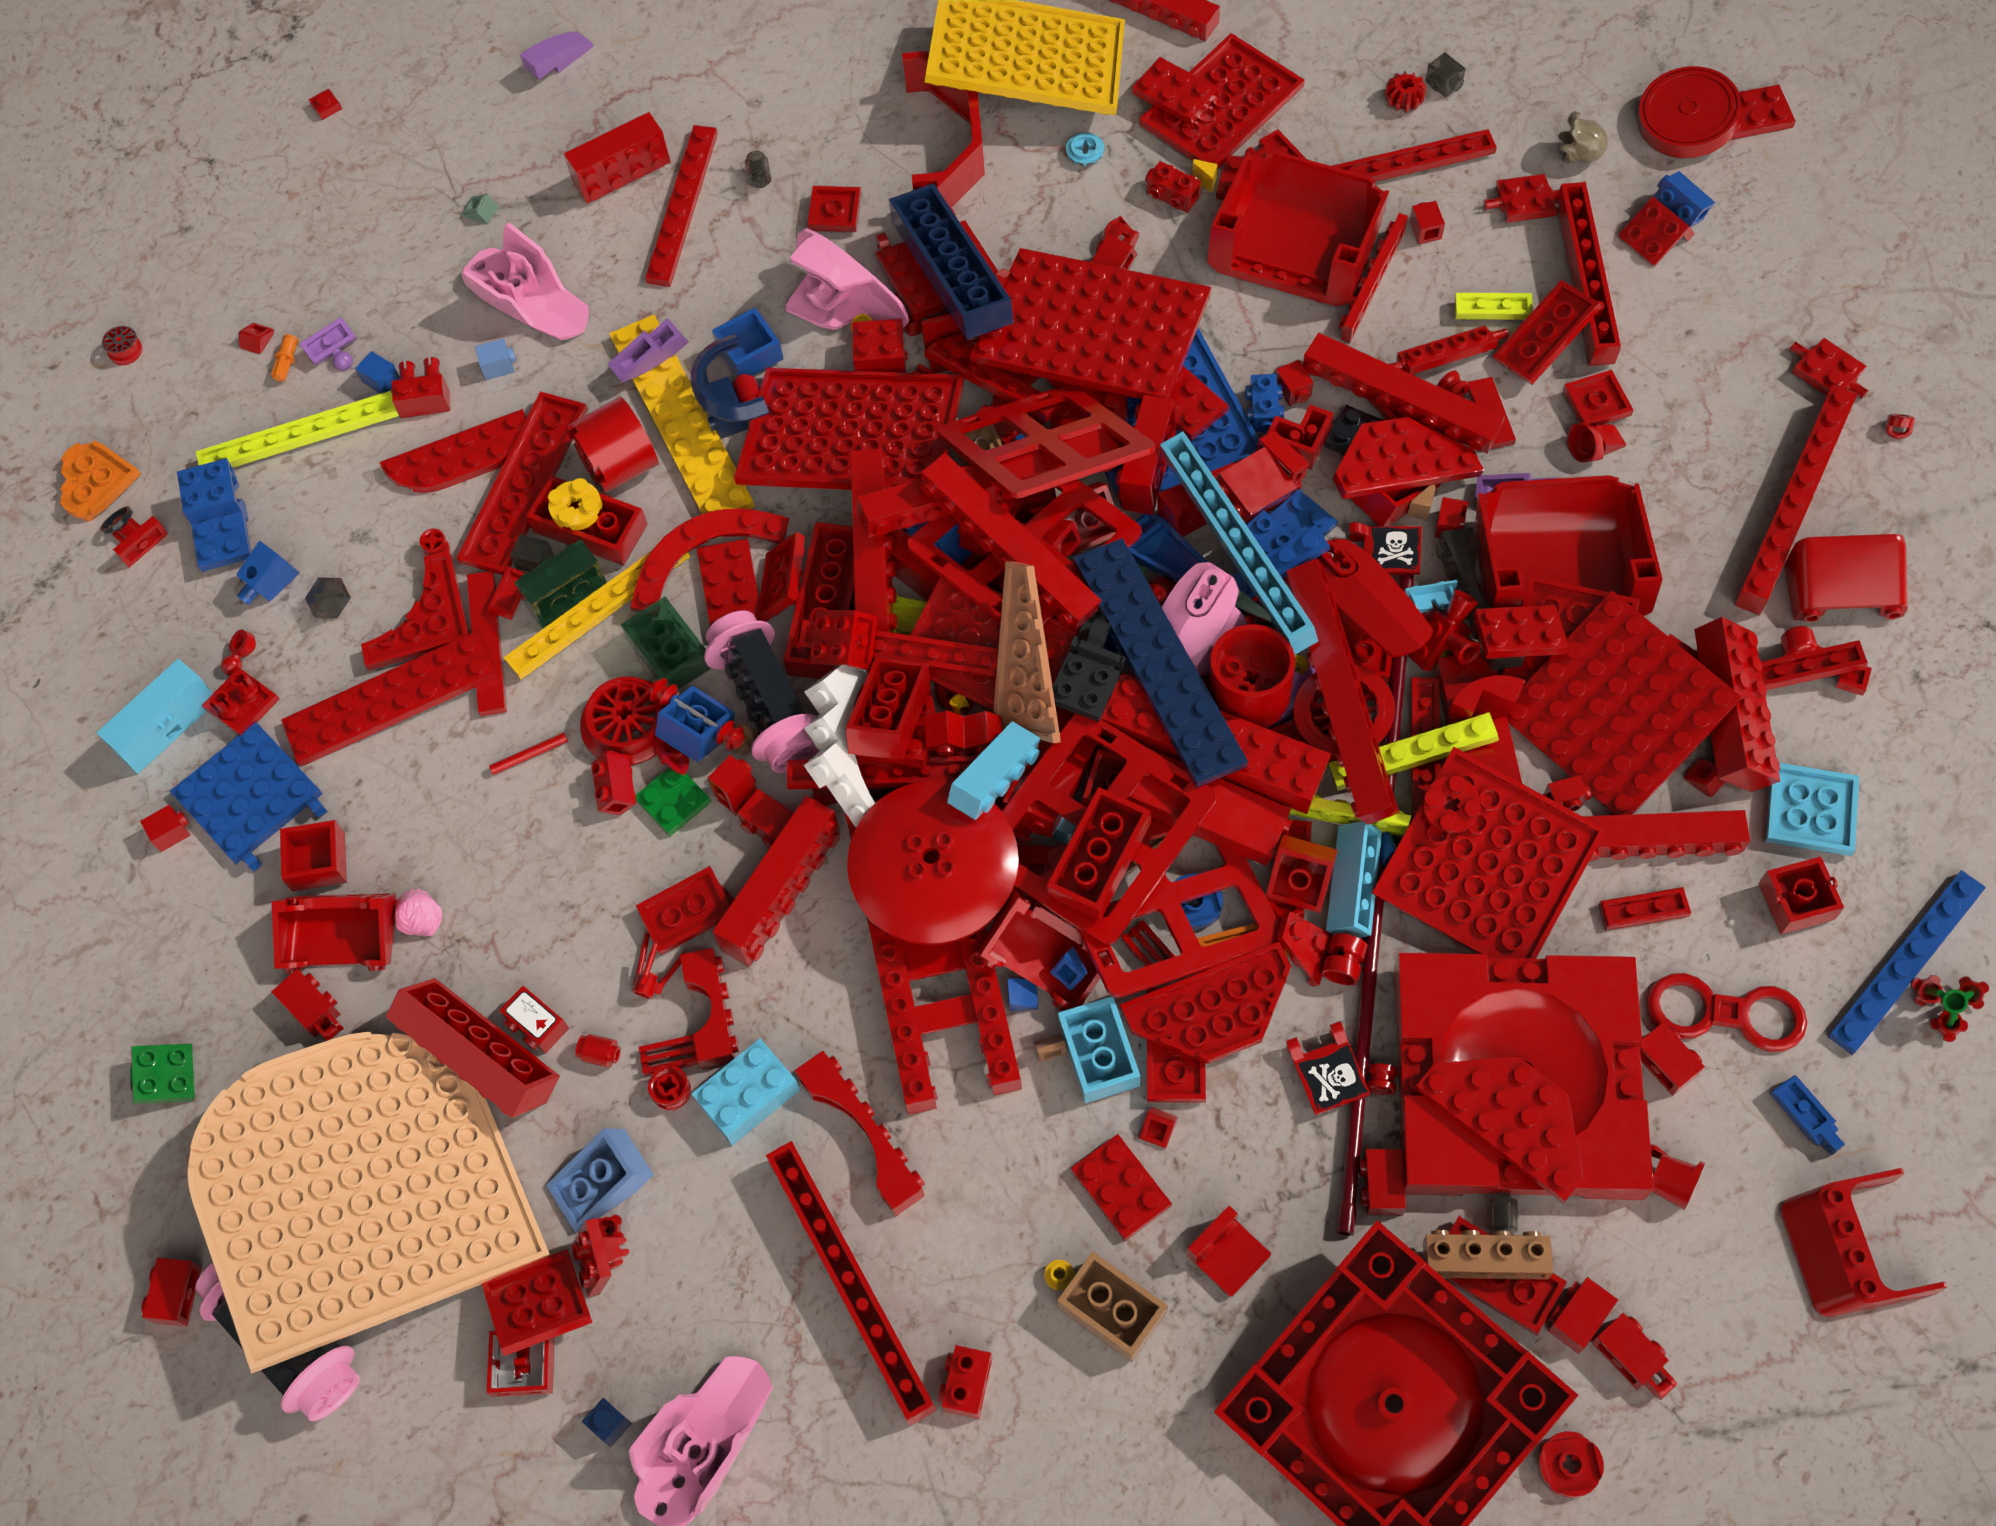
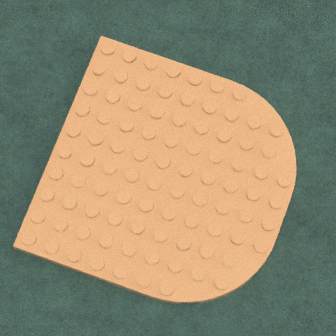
M371 1032L349 1034L264 1062L242 1074V1078L233 1083L227 1090L221 1091L210 1104L195 1130L188 1162L189 1191L251 1374L479 1286L486 1281L549 1256L548 1249L486 1098L481 1096L478 1090L469 1083L461 1080L449 1067L441 1064L429 1051L418 1046L409 1035L392 1033V1035L371 1034Z

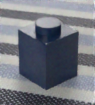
M604 1397L582 1421L597 1437L610 1447L616 1443L632 1424Z

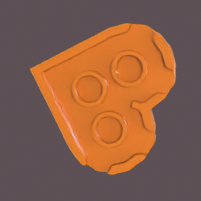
M97 441L83 445L76 443L68 448L61 458L63 461L61 474L66 480L60 488L62 492L60 504L69 515L82 518L84 521H92L98 514L109 507L141 473L136 467Z

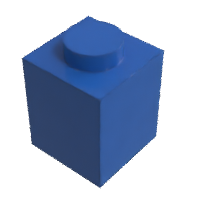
M372 351L355 367L362 383L380 394L392 389V381L400 380L394 364Z

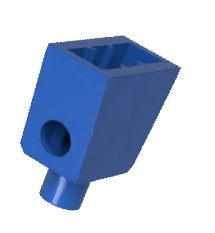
M259 541L237 572V577L244 581L246 585L236 596L248 605L252 603L258 594L271 601L300 572L267 545Z

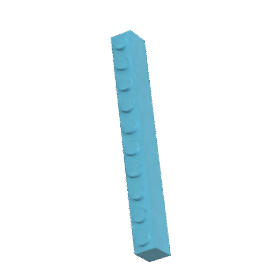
M1181 432L1160 444L1166 462L1261 606L1270 613L1272 622L1279 633L1289 641L1294 654L1296 655L1317 643L1318 638L1314 625L1185 433Z

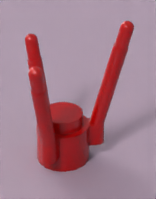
M645 933L631 991L643 998L653 999L654 994L661 995L664 986L681 965V960L679 956L658 983V976L650 972L658 943H653L644 968L650 937L649 933Z

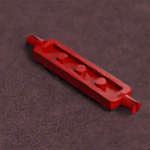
M1481 326L1397 352L1396 362L1390 363V365L1413 375L1496 349L1498 341L1507 339L1509 332L1506 328L1493 332L1486 326Z

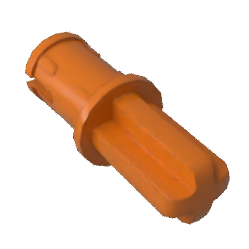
M290 334L283 336L279 352L275 353L276 361L271 377L277 382L286 380L290 366L295 362L293 356L299 341L297 337Z

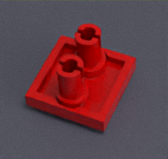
M238 667L201 706L241 736L255 722L258 723L280 699L274 692Z

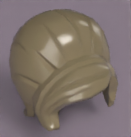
M1574 111L1570 113L1567 119L1571 127L1570 131L1560 132L1558 135L1559 140L1564 143L1559 148L1560 151L1566 152L1564 154V162L1575 163L1580 160L1589 163L1595 162L1607 149V135L1603 127L1593 120L1580 119V112Z

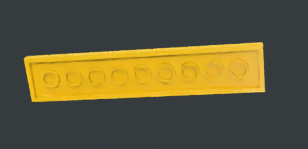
M655 314L615 330L609 333L619 354L643 331L650 334L660 324ZM676 354L650 371L633 378L632 381L700 513L704 514L721 509H751L755 507L746 486L735 484L734 475L736 467L717 431L711 430L706 412L703 411L701 405L696 400L691 382Z

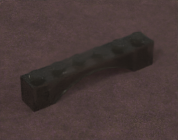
M1473 528L1442 531L1439 543L1436 544V555L1443 562L1446 577L1451 581L1457 580L1455 590H1460L1470 595L1478 602V605L1465 619L1469 620L1472 627L1473 638L1481 645L1483 660L1487 661L1491 671L1522 666L1525 657L1485 658L1473 615L1475 609L1491 608V606L1485 601L1475 579V564L1481 546Z

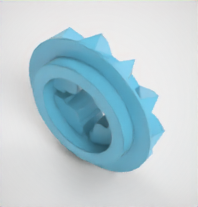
M1086 132L1074 135L1066 145L1068 159H1072L1075 165L1078 163H1082L1084 166L1087 163L1095 165L1098 159H1102L1104 153L1102 139L1095 134ZM1084 145H1087L1088 153L1086 154L1083 153Z

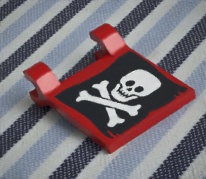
M1358 522L1349 523L1350 542L1364 540V551L1370 554L1389 575H1420L1422 526H1366Z
M1341 1021L1329 1025L1334 1043L1303 1053L1297 1037L1286 1041V1048L1295 1065L1315 1116L1371 1096Z

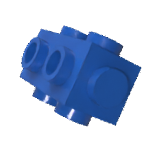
M1680 171L1670 176L1665 175L1657 184L1659 189L1653 196L1689 225L1690 228L1703 221L1715 204V201Z
M1276 374L1251 375L1250 385H1245V399L1250 401L1251 407H1247V417L1252 422L1255 432L1267 433L1275 416L1284 418V406L1279 405V399H1282V384H1277Z

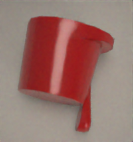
M1651 1144V1156L1660 1159L1653 1174V1193L1685 1211L1705 1163L1702 1161L1697 1165L1669 1156L1658 1146Z

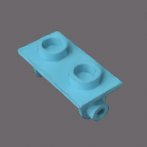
M1457 580L1405 588V593L1421 613L1433 611V602H1435L1438 610L1446 609L1456 589Z

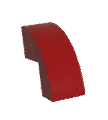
M1505 675L1488 676L1478 679L1458 693L1452 702L1448 716L1460 721L1470 719L1479 702L1511 715L1525 680Z

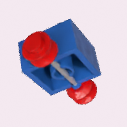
M666 678L656 680L649 689L650 701L656 702L660 700L659 706L663 708L658 712L655 736L695 762L699 763L724 742L727 743L726 749L728 751L734 748L738 749L744 742V728L738 727L734 729L735 712L693 685L680 696H677V685L672 684L668 687V680Z

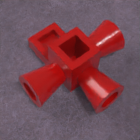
M1454 590L1446 613L1439 612L1433 603V611L1422 612L1424 618L1433 628V634L1422 648L1408 654V656L1424 671L1431 672L1444 649L1452 651L1459 663L1463 665L1474 661L1480 653V643L1469 638L1472 629L1463 622L1464 618L1478 605V602L1470 595L1460 590Z

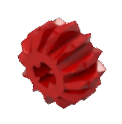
M1406 71L1402 75L1395 73L1393 78H1390L1387 82L1385 99L1388 100L1389 107L1396 106V111L1404 109L1406 113L1409 109L1416 111L1417 107L1422 105L1425 100L1426 84L1423 83L1422 77L1415 76V72L1411 75L1407 74Z

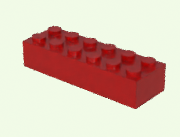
M815 522L783 659L787 675L821 679L837 666L810 664L811 649L801 648L798 644L803 619L815 621L817 610H855L853 526Z
M1724 617L1695 628L1699 662L1742 696V700L1711 732L1718 779L1749 792H1754L1780 782V764L1775 753L1774 745L1776 740L1771 730V713L1767 707V689L1763 683L1761 673L1762 662L1758 655V639L1755 632Z
M807 795L805 796L713 930L721 952L747 967H750L753 961L760 959L764 952V945L769 937L773 938L777 934L780 927L779 923L784 915L791 913L799 893L805 892L808 888L811 875L815 870H819L823 866L826 853L830 847L834 848L840 840L841 834L834 810Z
M436 978L398 989L386 1015V1018L395 1024L398 1030L409 1035L418 1046L429 1051L441 1064L449 1067L461 1080L473 1086L481 1096L489 1099L500 1108L502 1113L511 1118L546 1104L560 1077L555 1071Z

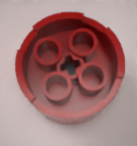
M621 396L565 426L569 438L575 441L574 446L581 462L596 485L601 483V491L604 495L659 465L655 450L644 428L631 407Z
M1241 625L1225 632L1216 641L1210 659L1208 691L1219 710L1264 728L1280 720L1281 715L1285 712L1291 700L1295 670V654L1291 644L1278 631L1263 625Z

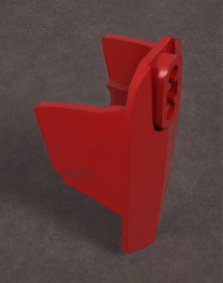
M1346 539L1326 540L1331 549L1317 557V560L1326 569L1349 648L1353 650L1357 648L1365 634L1392 658L1404 656L1422 648L1430 640L1433 628L1395 580L1370 554Z

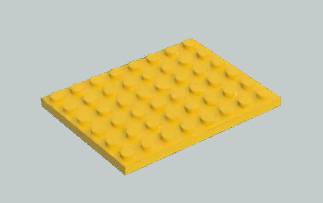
M938 0L925 83L1115 116L1118 104L1125 19L1018 0Z

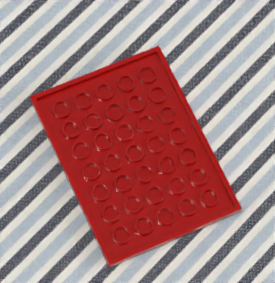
M1024 248L1019 249L1009 270L1011 272L1009 278L1005 281L1004 290L1011 299L1014 323L979 335L970 354L971 362L1143 399L1144 395L1170 398L1211 296L1210 286Z
M766 368L758 397L763 396L769 414L753 419L750 422L734 475L735 484L852 490L851 451L882 448L892 458L893 470L889 472V482L892 483L893 487L919 480L924 469L942 454L946 453L948 455L950 446L938 437L937 428L943 424L956 421L964 387V376L954 374Z

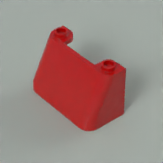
M1903 535L1807 537L1794 544L1784 563L1794 621H1818L1827 609L1878 608L1879 614L1890 620L1903 617L1907 612V547Z
M1014 887L1010 899L996 917L979 950V954L982 956L980 960L993 969L996 966H1005L1045 990L1054 999L1052 1004L1061 1011L1082 1006L1100 980V976L1077 927ZM1071 947L1077 951L1087 971V974L1072 991L1050 973ZM1107 952L1099 954L1104 967L1110 965L1111 961Z
M396 893L293 896L271 901L274 969H284L285 973H293L297 968L302 972V967L309 965L362 964L363 966H368V971L385 970V966L391 964Z

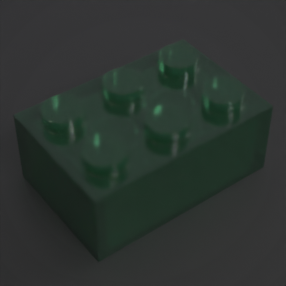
M581 539L574 544L566 546L562 552L546 559L540 566L531 572L523 574L514 582L526 608L542 629L607 583L598 560Z
M666 596L621 624L627 641L657 680L662 678L668 680V687L675 684L677 685V690L711 669L704 659L705 647Z

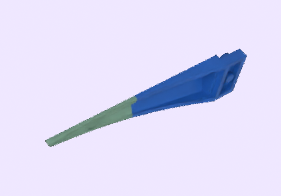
M1154 513V515L1143 514L1135 520L1141 526L1142 532L1140 539L1129 550L1138 565L1178 582L1195 564L1208 562L1164 518ZM1215 575L1210 578V585L1217 583ZM1238 588L1239 592L1235 607L1267 621H1272L1269 612Z

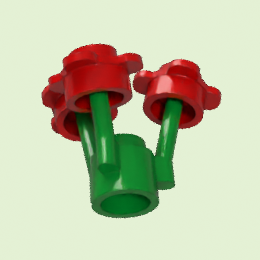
M1930 975L1926 979L1914 978L1911 982V987L1915 990L1916 997L1914 1002L1916 1005L1925 1006L1926 1003H1941L1943 1013L1938 1018H1933L1930 1026L1933 1030H1938L1946 1042L1955 1041L1956 1036L1960 1032H1965L1968 1029L1967 1021L1963 1020L1958 1013L1963 1012L1968 1005H1972L1974 1009L1983 1008L1985 1005L1983 1001L1984 995L1989 991V985L1986 982H1975L1968 976L1960 978L1958 990L1954 989L1947 992L1943 991L1940 985L1941 980L1936 975Z

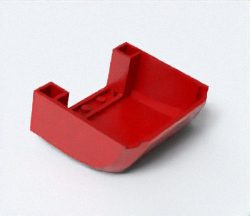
M1275 150L1265 151V155H1251L1250 152H1247L1211 225L1207 263L1218 273L1335 307L1349 304L1376 241L1389 191H1382L1375 185L1376 181L1369 176Z
M1611 475L1510 481L1499 483L1494 486L1493 490L1485 494L1479 493L1477 496L1476 547L1487 608L1522 607L1530 576L1532 575L1605 592L1612 590L1619 595L1640 599L1638 612L1643 616L1653 612L1663 578L1638 483H1635L1634 486L1619 482L1618 477Z

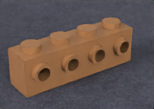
M1433 1230L1430 1234H1426L1423 1240L1424 1261L1443 1278L1549 1279L1553 1274L1551 1236H1542L1539 1231L1523 1232V1236L1511 1235L1509 1231H1494L1492 1235H1480L1479 1231L1466 1230L1462 1231L1461 1235H1449L1447 1230Z

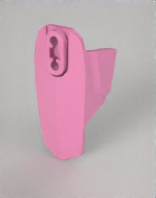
M510 223L504 226L502 250L488 248L479 251L461 272L465 285L479 298L542 333L558 340H565L578 336L585 331L589 317L588 305L563 287L550 259L545 255L543 249Z
M806 228L797 234L796 250L792 254L790 261L805 269L808 273L785 306L787 312L821 328L837 330L850 324L853 318L859 314H867L873 320L902 318L903 328L908 324L910 320L902 302L855 259L833 242Z
M1210 562L1197 563L1189 569L1175 585L1162 606L1164 613L1200 677L1210 673L1211 652L1216 641L1228 630L1237 626L1248 625L1245 616L1235 607L1239 590L1234 577ZM1215 575L1217 583L1210 585V578ZM1202 599V607L1196 609V601ZM1130 668L1127 675L1135 677L1133 671Z
M737 1356L725 1357L697 1393L679 1394L674 1400L666 1403L632 1444L629 1450L630 1460L634 1472L639 1477L634 1495L635 1503L639 1513L657 1526H687L697 1515L704 1511L716 1494L745 1444L773 1389L768 1374L757 1361ZM680 1477L685 1478L684 1486L675 1488L676 1479ZM666 1504V1513L658 1516L657 1508L660 1505Z

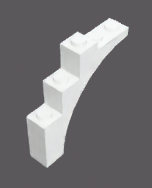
M835 666L805 691V694L820 715L804 729L820 752L811 758L804 767L819 788L825 785L828 787L851 822L857 827L862 817L875 802L870 796L861 776L855 754H848L845 728L852 714L855 699L868 674L865 670L847 666Z

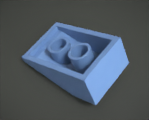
M604 1128L546 1186L574 1232H579L586 1220L603 1216L634 1195L654 1174L625 1129Z

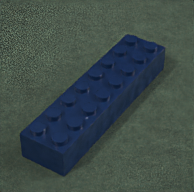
M934 183L888 199L893 225L966 340L1014 323L1010 297Z

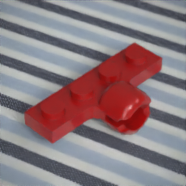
M1796 626L1788 629L1781 636L1780 643L1785 656L1763 661L1761 673L1766 689L1771 690L1867 669L1868 662L1860 640L1830 647H1820L1817 644L1812 629L1807 626Z

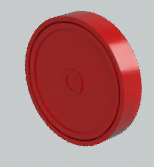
M1688 66L1670 70L1653 80L1641 97L1639 104L1640 132L1653 149L1664 155L1675 158H1696L1708 155L1724 146L1736 132L1740 119V94L1735 84L1727 76L1714 69Z

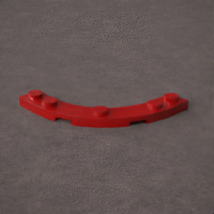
M733 508L707 512L685 521L663 537L646 559L635 587L630 610L653 616L657 615L665 583L674 567L678 564V561L687 552L709 542L710 539L724 536V538L735 536L751 537L780 544L785 540L790 518L753 509Z

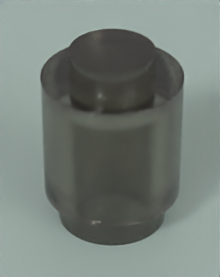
M752 151L747 154L744 163L748 184L755 188H764L772 179L768 158L761 151Z
M1494 1193L1493 1198L1487 1199V1229L1490 1231V1235L1494 1231H1509L1511 1235H1515V1231L1518 1230V1200L1511 1198L1509 1193Z

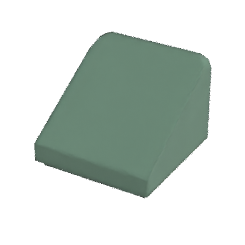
M488 194L472 196L462 212V216L478 222L489 223L498 209V205Z

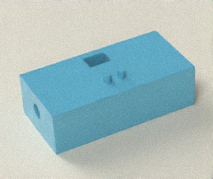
M178 658L96 734L121 760L139 774L206 712L201 705L213 693L202 679Z

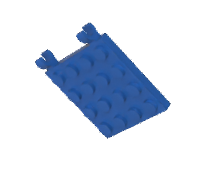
M257 722L170 790L174 797L236 865L243 860L253 872L260 868L262 864L251 852L301 811L309 807L318 818H321L328 812L317 799L323 793Z

